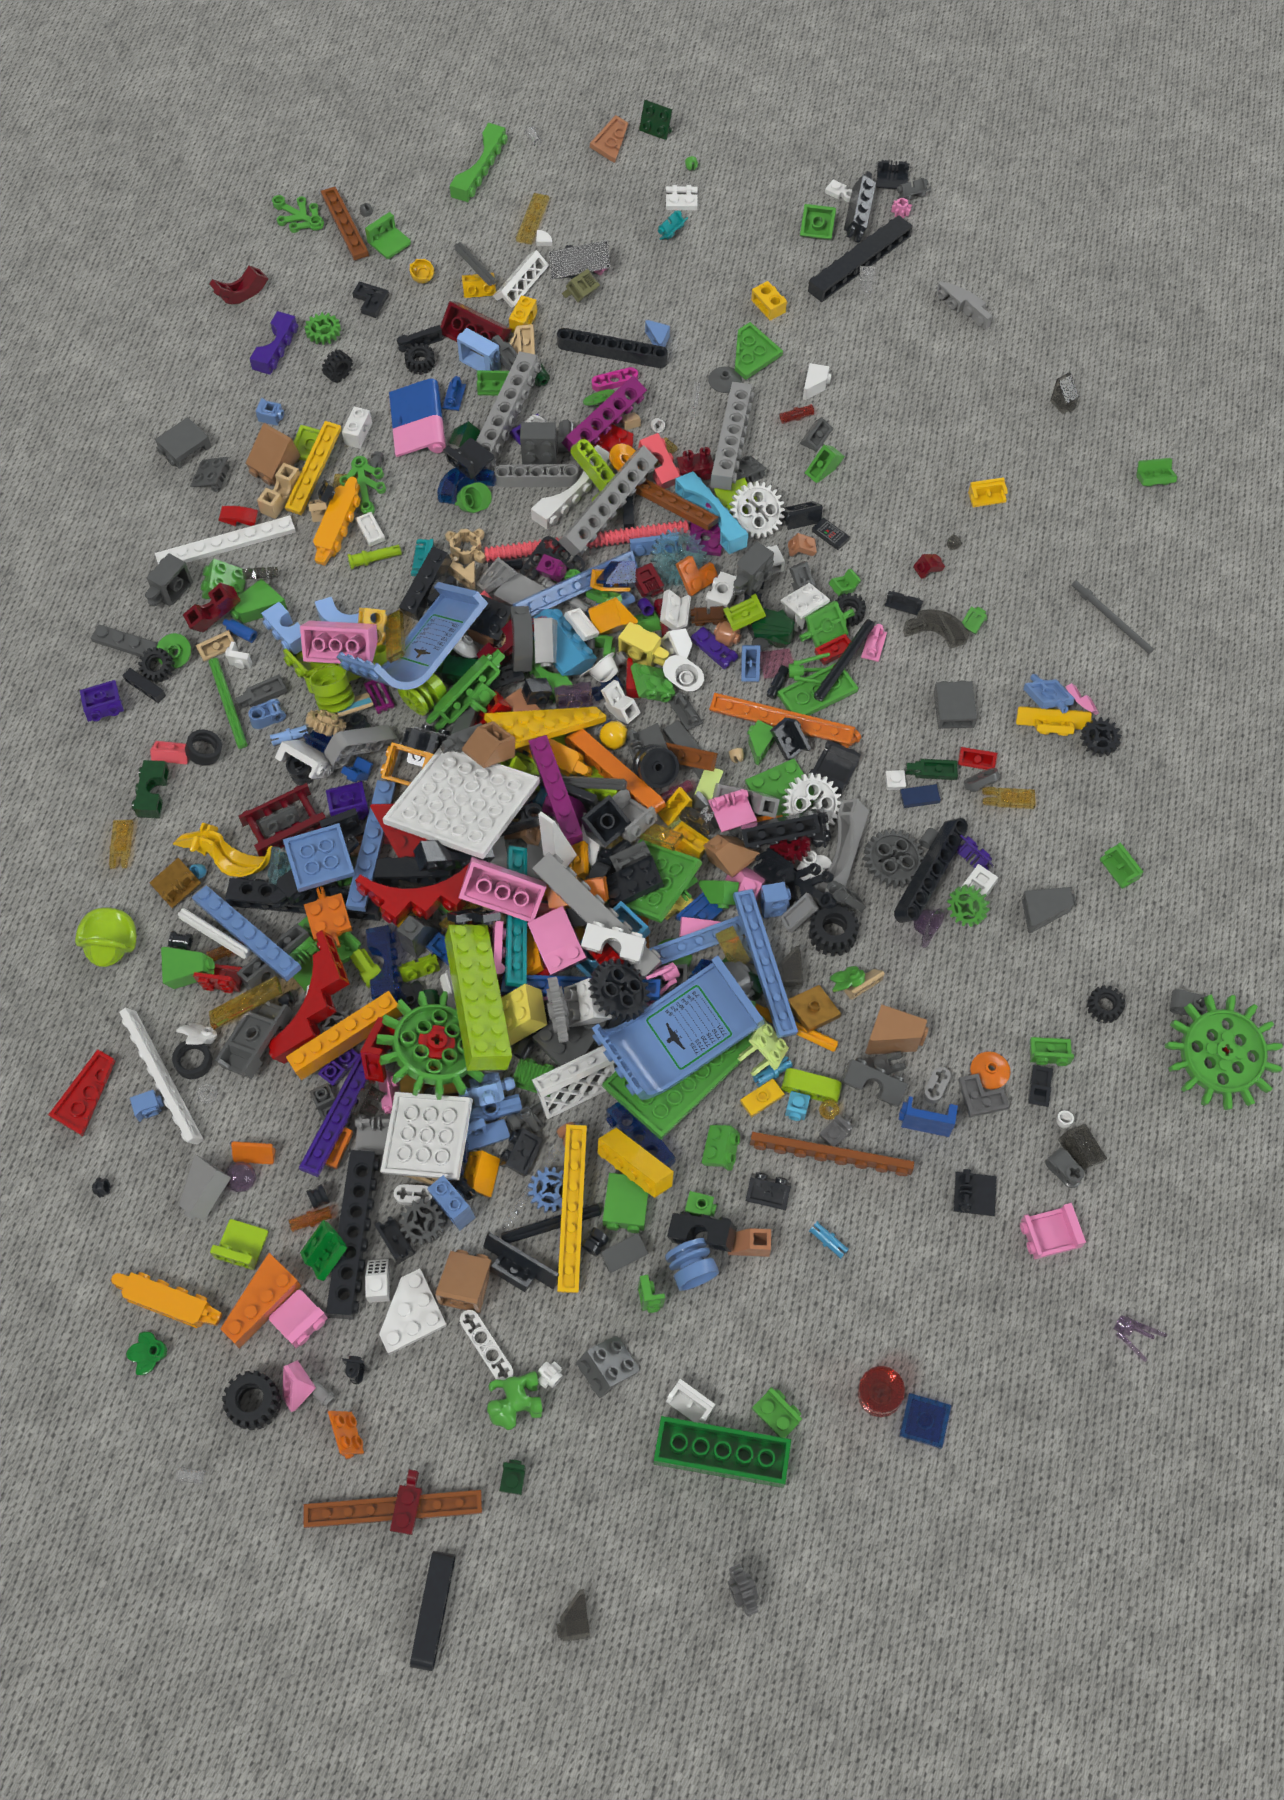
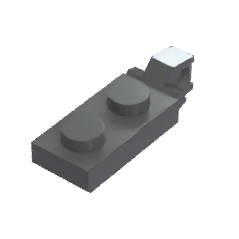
M496 335L491 341L499 345L500 360L506 369L510 371L518 354L510 343L503 342L501 337Z
M276 675L246 688L243 695L235 699L239 708L242 709L247 706L258 705L288 691L280 675Z
M479 723L448 736L447 740L443 741L440 746L443 754L451 750L457 753L463 752L462 747L476 728L483 724Z

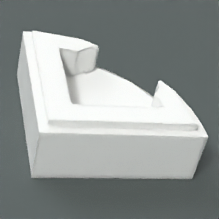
M537 230L536 246H552L551 236L545 231Z

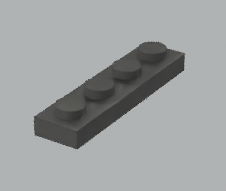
M98 624L91 636L92 642L139 657H144L143 652H148V648L153 650V647L158 645L157 642Z

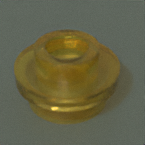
M830 1099L823 1101L819 1107L821 1116L828 1120L834 1119L840 1111L837 1102ZM831 1106L833 1111H827L826 1107Z

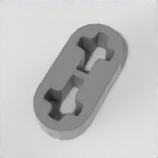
M938 1067L933 1071L924 1090V1098L927 1102L937 1103L940 1101L951 1078L950 1071L947 1068ZM943 1073L944 1078L942 1079L941 1083H938V1075ZM933 1088H938L936 1095L931 1097L930 1092H932Z

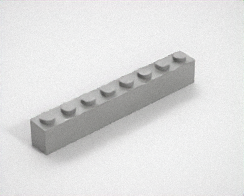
M548 852L532 868L586 923L593 924V921L604 924L605 928L612 929V927H618L623 929L624 933L631 934L633 928L626 921L622 923L618 920L617 917L619 915L612 908L608 910L603 905L605 901L598 894L594 896L590 892V886L585 881L580 883L575 878L577 874L570 867L566 869L562 865L563 860L557 854L552 855ZM616 941L608 942L620 955L621 944ZM646 946L640 964L627 961L630 966L634 964L635 971L640 970V976L645 977L652 974L662 964L659 959L661 955L655 949L650 951Z

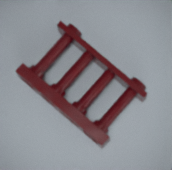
M307 783L296 786L293 790L251 810H246L238 816L242 826L244 827L249 824L258 841L254 845L258 856H266L270 846H273L274 852L284 848L283 839L321 829L319 821L326 819L323 812L316 814L307 798V796L311 795ZM300 800L310 818L303 822L298 821L292 824V827L286 830L281 829L275 832V835L265 839L256 821Z

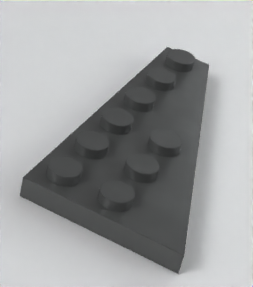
M609 1020L599 1023L602 1029L606 1028ZM550 1022L532 1036V1040L558 1066H562L587 1054L593 1048L596 1041L592 1037L595 1034L592 1027L597 1024L569 1027L570 1030L567 1031L569 1041L559 1043L558 1035L554 1033L553 1024Z

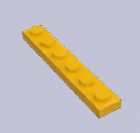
M324 421L285 505L286 511L302 516L342 430L340 425Z

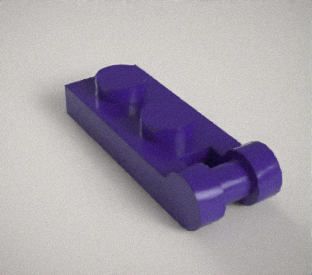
M704 627L700 628L690 637L696 646L723 669L729 667V663L735 662L738 659L735 651L716 641L715 636Z

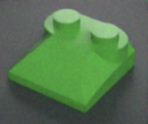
M805 204L800 236L831 240L836 207Z

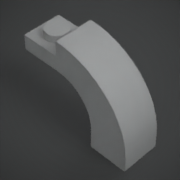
M716 783L713 798L744 789L748 792L749 796L747 798L753 812L776 818L780 799L761 792Z

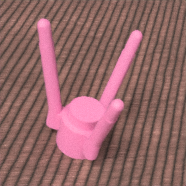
M673 962L656 969L652 974L645 977L646 980L660 975L664 982L669 981L660 990V996L671 985L677 983L676 978L680 976ZM650 1000L646 1004L650 1006L654 1001Z

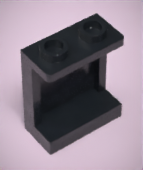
M827 740L814 769H811L809 773H813L814 777L816 774H820L821 779L827 776V783L833 781L831 787H838L835 793L842 796L859 764L861 754L857 753L854 749H848L837 742Z

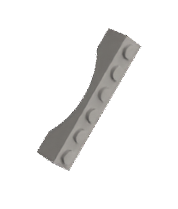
M848 799L841 802L837 815V849L833 862L828 869L834 875L833 881L841 883L845 887L869 810L859 799ZM825 882L814 886L823 893L829 892ZM812 895V898L819 904V899Z

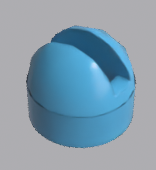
M203 864L190 866L189 870L197 879H201L206 875V867Z

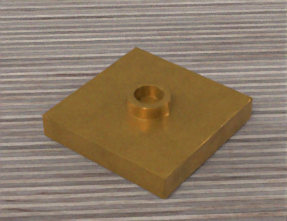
M820 985L788 999L791 1011L808 1033L841 1017V1012Z

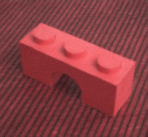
M659 433L641 439L638 449L644 445L661 464L660 467L654 469L653 479L655 483L664 489L674 486L675 478L680 477L681 473L679 468L675 467L672 454L668 453L665 440L660 437Z

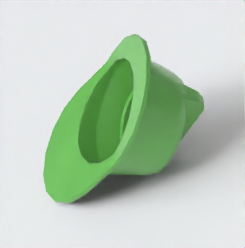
M481 482L464 486L457 494L455 505L459 506L464 512L475 513L484 510L491 503V492Z

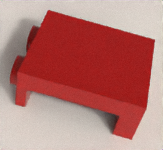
M378 1017L360 1053L365 1079L384 1083L387 1073L385 1065H380L379 1063L380 1056L387 1054L389 1049L393 1050V1045L376 1044L377 1035H394L395 1029L382 1023L383 1018Z

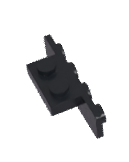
M490 1232L486 1235L483 1247L498 1256L491 1265L490 1272L523 1292L527 1291L535 1279L554 1289L559 1276L557 1272L520 1251L517 1247L505 1242L500 1237Z

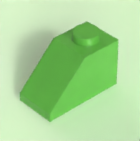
M823 445L805 471V474L818 483L836 470L845 456L833 446Z
M757 720L755 725H751L747 733L749 735L748 743L755 764L758 766L775 741L770 732L773 727L760 720Z
M699 880L698 884L710 904H718V908L729 909V905H735L733 894L738 892L739 882Z

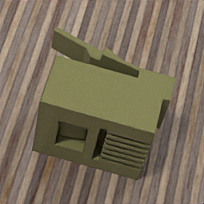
M586 269L569 281L566 285L567 290L562 295L567 298L572 294L576 301L580 302L594 292L600 284L591 275L592 273H590L589 269Z

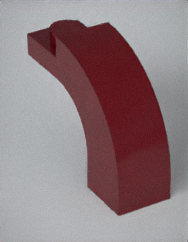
M248 265L244 274L237 281L223 283L212 279L209 285L214 289L213 292L221 297L225 303L240 304L257 295L267 283L268 277L260 269Z

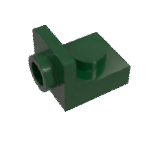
M509 1459V1463L503 1462L500 1492L522 1495L526 1467L522 1465V1461Z

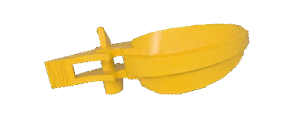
M206 823L201 824L200 831L182 834L173 843V845L190 848L191 852L198 851L204 856L209 853L221 872L232 877H244L262 871L271 862L274 855L273 846L268 848L266 856H252L242 853L224 841L223 836L218 833V827Z

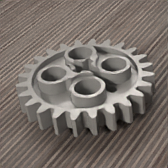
M557 976L547 978L549 988L546 989L549 1002L547 1003L549 1018L552 1019L553 1030L558 1035L559 1043L569 1041L567 1031L570 1030L567 1017L569 1016L567 1001L564 1000L562 986H559Z

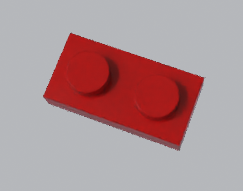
M843 634L815 648L814 653L816 655L830 653V656L819 659L823 665H826L840 658L851 641L846 634Z

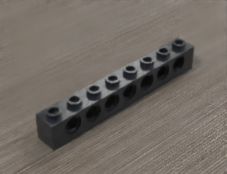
M243 877L229 879L225 897L226 902L232 907L306 914L304 904L314 902L319 898L316 890L310 891L305 895L309 896L308 899L295 903L293 906L288 903L282 909L275 910L269 898L278 889L276 886L277 881L247 880ZM337 886L324 887L326 896L341 893L343 899L347 900L350 889H341ZM370 897L366 912L347 910L349 918L380 921L381 918L379 907L372 902Z
M350 1150L338 1234L346 1244L347 1249L332 1269L326 1307L328 1318L354 1320V1314H358L359 1301L356 1300L357 1294L362 1291L360 1273L365 1270L363 1252H367L368 1249L366 1232L371 1229L369 1211H373L374 1198L371 1197L372 1191H376L377 1178H374L375 1171H379L380 1159H377L374 1151ZM362 1170L368 1171V1174L366 1176H358L359 1172H361ZM359 1190H364V1191H365V1194H364L363 1196H361V1197H356V1196H355V1194H356L357 1191H359ZM362 1210V1214L359 1217H352L354 1211ZM358 1230V1236L354 1238L349 1237L351 1231ZM349 1251H356V1255L353 1258H346V1254ZM353 1271L351 1278H343L345 1272ZM343 1292H350V1296L346 1300H341L340 1295Z

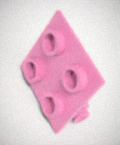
M740 789L708 800L721 833L757 821L747 798L749 796L747 790Z

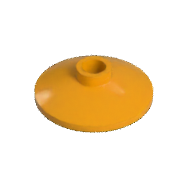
M626 444L613 446L609 452L611 464L619 471L636 450Z

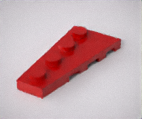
M97 1049L48 1114L50 1118L83 1137L116 1062L114 1058Z

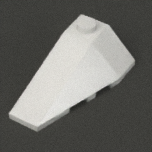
M540 812L538 815L543 855L545 856L548 852L552 855L557 854L563 860L562 865L567 868L577 854L556 822L543 812Z

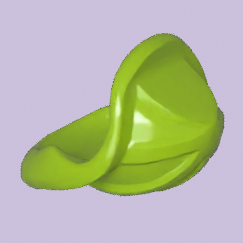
M110 907L97 908L88 912L80 921L76 931L75 943L78 947L83 948L85 956L91 963L99 967H108L117 963L125 953H131L135 949L136 927L132 918L122 910Z

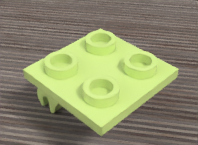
M765 1020V1024L755 1030L750 1037L749 1042L751 1045L739 1054L737 1058L739 1061H742L757 1049L763 1054L765 1059L752 1069V1072H750L752 1076L758 1074L768 1065L773 1070H776L789 1049L783 1039L777 1038L773 1027Z

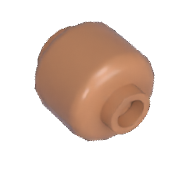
M729 621L719 622L714 630L716 641L727 647H731L734 644L737 645L741 639L740 629L733 632Z

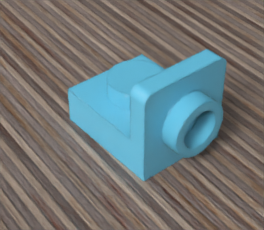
M791 1091L785 1116H789V1119L793 1121L805 1120L810 1096Z

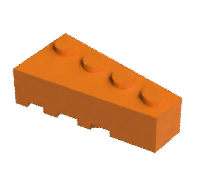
M268 1253L220 1329L240 1349L269 1320V1316L302 1287L301 1284Z

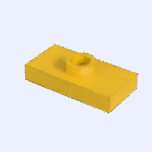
M771 1079L740 1099V1102L752 1118L783 1098L785 1094L775 1080Z

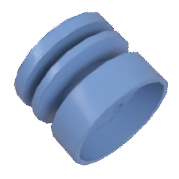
M704 1238L684 1242L665 1255L666 1261L671 1263L669 1265L670 1270H679L674 1275V1280L680 1291L689 1290L704 1284L719 1274L714 1259H704L710 1254V1249L705 1248L707 1243Z

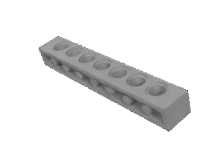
M519 351L476 440L495 457L480 472L490 474L492 468L495 467L496 460L499 454L502 453L503 445L509 438V432L515 425L517 415L521 412L522 405L528 398L529 390L534 385L535 377L541 370V363L535 354Z
M732 382L711 475L712 488L731 490L732 483L736 484L737 473L735 471L738 472L740 461L737 460H741L742 449L740 448H743L745 440L742 436H746L747 426L745 424L748 425L750 416L747 413H751L752 403L750 402H753L754 392L751 391L752 384Z
M644 445L637 449L558 542L572 556L584 553L588 548L586 546L588 542L591 543L597 538L598 535L596 533L602 531L607 526L606 521L608 519L611 520L617 514L616 509L618 507L621 508L627 502V496H632L636 491L635 487L641 485L646 480L644 476L646 474L649 475L655 469L654 464L658 459Z

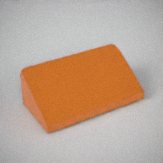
M235 1141L231 1143L234 1162L274 1163L276 1150L272 1144Z

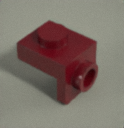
M922 554L913 568L921 579H925L930 572H941L945 565L937 554Z

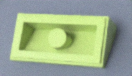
M716 768L714 772L704 770L695 794L700 791L708 800L712 799L715 785L720 782L723 770Z

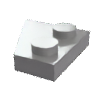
M497 557L477 581L476 585L483 591L485 590L487 593H490L516 575L517 572Z

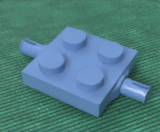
M1032 674L1030 679L1033 682L1025 683L1023 690L1041 709L1056 707L1062 713H1066L1068 711L1067 706L1073 705L1075 700L1056 679L1042 680L1037 674Z

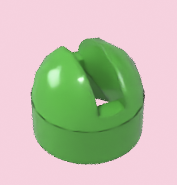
M690 156L685 160L686 168L689 171L691 169L694 171L698 167L697 158L694 156Z

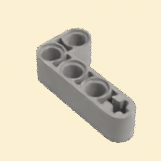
M388 725L340 731L332 736L324 751V755L334 769H339L346 765L351 755L387 750L388 746H391L392 742L398 744L399 739Z

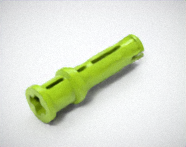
M399 544L374 551L367 552L363 550L358 554H347V558L352 570L354 567L368 566L371 562L399 556L402 553Z

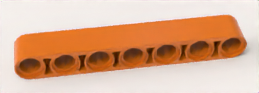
M584 729L574 731L565 737L566 745L582 754L584 762L589 766H594L602 777L625 779L627 781L626 789L629 790L633 800L647 809L650 806L654 807L656 814L666 807L665 801L659 794Z

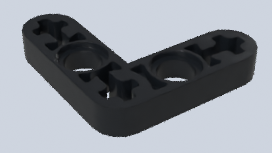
M546 536L526 561L520 574L525 576L524 570L528 571L531 567L529 562L535 567L538 566L533 560L536 554L542 556L546 554L559 559L568 567V570L574 569V564L571 562L569 565L566 564L571 554L555 538ZM545 541H552V546L554 548H556L557 545L559 546V548L555 552V555L552 553L554 549H552L551 547H549L548 549L545 548ZM561 550L566 551L568 554L567 559L561 560L558 557V552ZM576 554L573 556L572 561L575 563L581 562L580 566L582 568H577L576 570L582 572L585 568V562ZM533 568L531 572L533 576H528L527 578L533 580L539 572Z

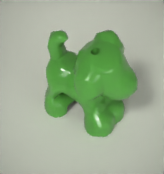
M536 1371L526 1373L520 1377H508L505 1380L495 1379L489 1383L490 1391L496 1388H503L506 1394V1399L492 1400L487 1405V1412L492 1424L504 1427L506 1430H512L516 1426V1413L521 1411L530 1412L532 1418L542 1417L541 1398L528 1397L524 1388H527L529 1391H537L538 1378Z

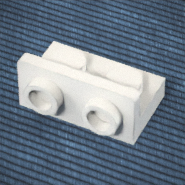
M671 590L664 591L660 622L672 630L686 627L691 597L687 595L680 598Z

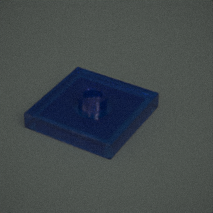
M909 1393L899 1437L942 1449L951 1405Z

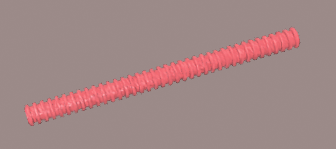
M679 520L678 523L673 521V523L668 522V524L664 522L662 525L658 523L656 526L655 524H652V526L647 525L646 527L642 525L641 528L638 526L636 528L631 527L630 529L625 528V530L620 528L619 531L615 529L614 531L609 530V532L604 531V533L599 531L597 538L591 543L588 542L586 546L592 549L593 546L597 548L598 546L603 547V545L608 546V544L613 546L615 543L616 545H619V543L624 544V542L628 544L630 543L629 539L677 534L680 536L685 534L687 536L689 534V524L687 520H684V522ZM539 539L538 542L534 540V542L528 541V543L523 542V544L518 542L516 545L512 543V545L507 544V546L503 544L501 547L498 545L494 548L493 546H490V548L485 547L487 563L491 560L495 561L497 557L500 559H511L513 557L517 559V557L522 558V556H525L526 558L528 555L531 556L542 539ZM552 541L544 542L546 544V549H548L549 547L554 549V551L552 552L553 554L559 548L558 545L556 546V548H554L552 546Z

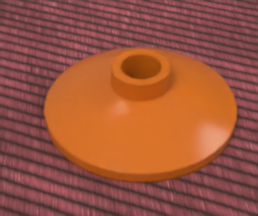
M995 1052L978 1054L970 1066L971 1075L979 1073L982 1087L985 1089L1001 1088L1010 1077L1008 1062L1003 1056ZM988 1066H993L995 1070H989Z

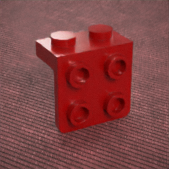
M215 964L214 974L194 972L193 977L202 989L207 991L220 989L225 993L240 992L242 981L238 977L237 972L243 967Z

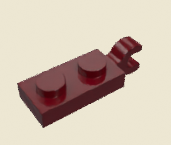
M409 1469L406 1486L399 1485L390 1526L391 1532L413 1535L422 1493L421 1488H416L419 1472Z

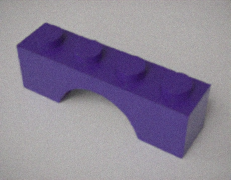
M279 311L276 312L270 322L272 332L276 338L266 346L255 348L250 357L252 370L271 375L273 369L277 368L280 357L284 356L285 348L287 345H290L293 334H296L298 331L295 316Z

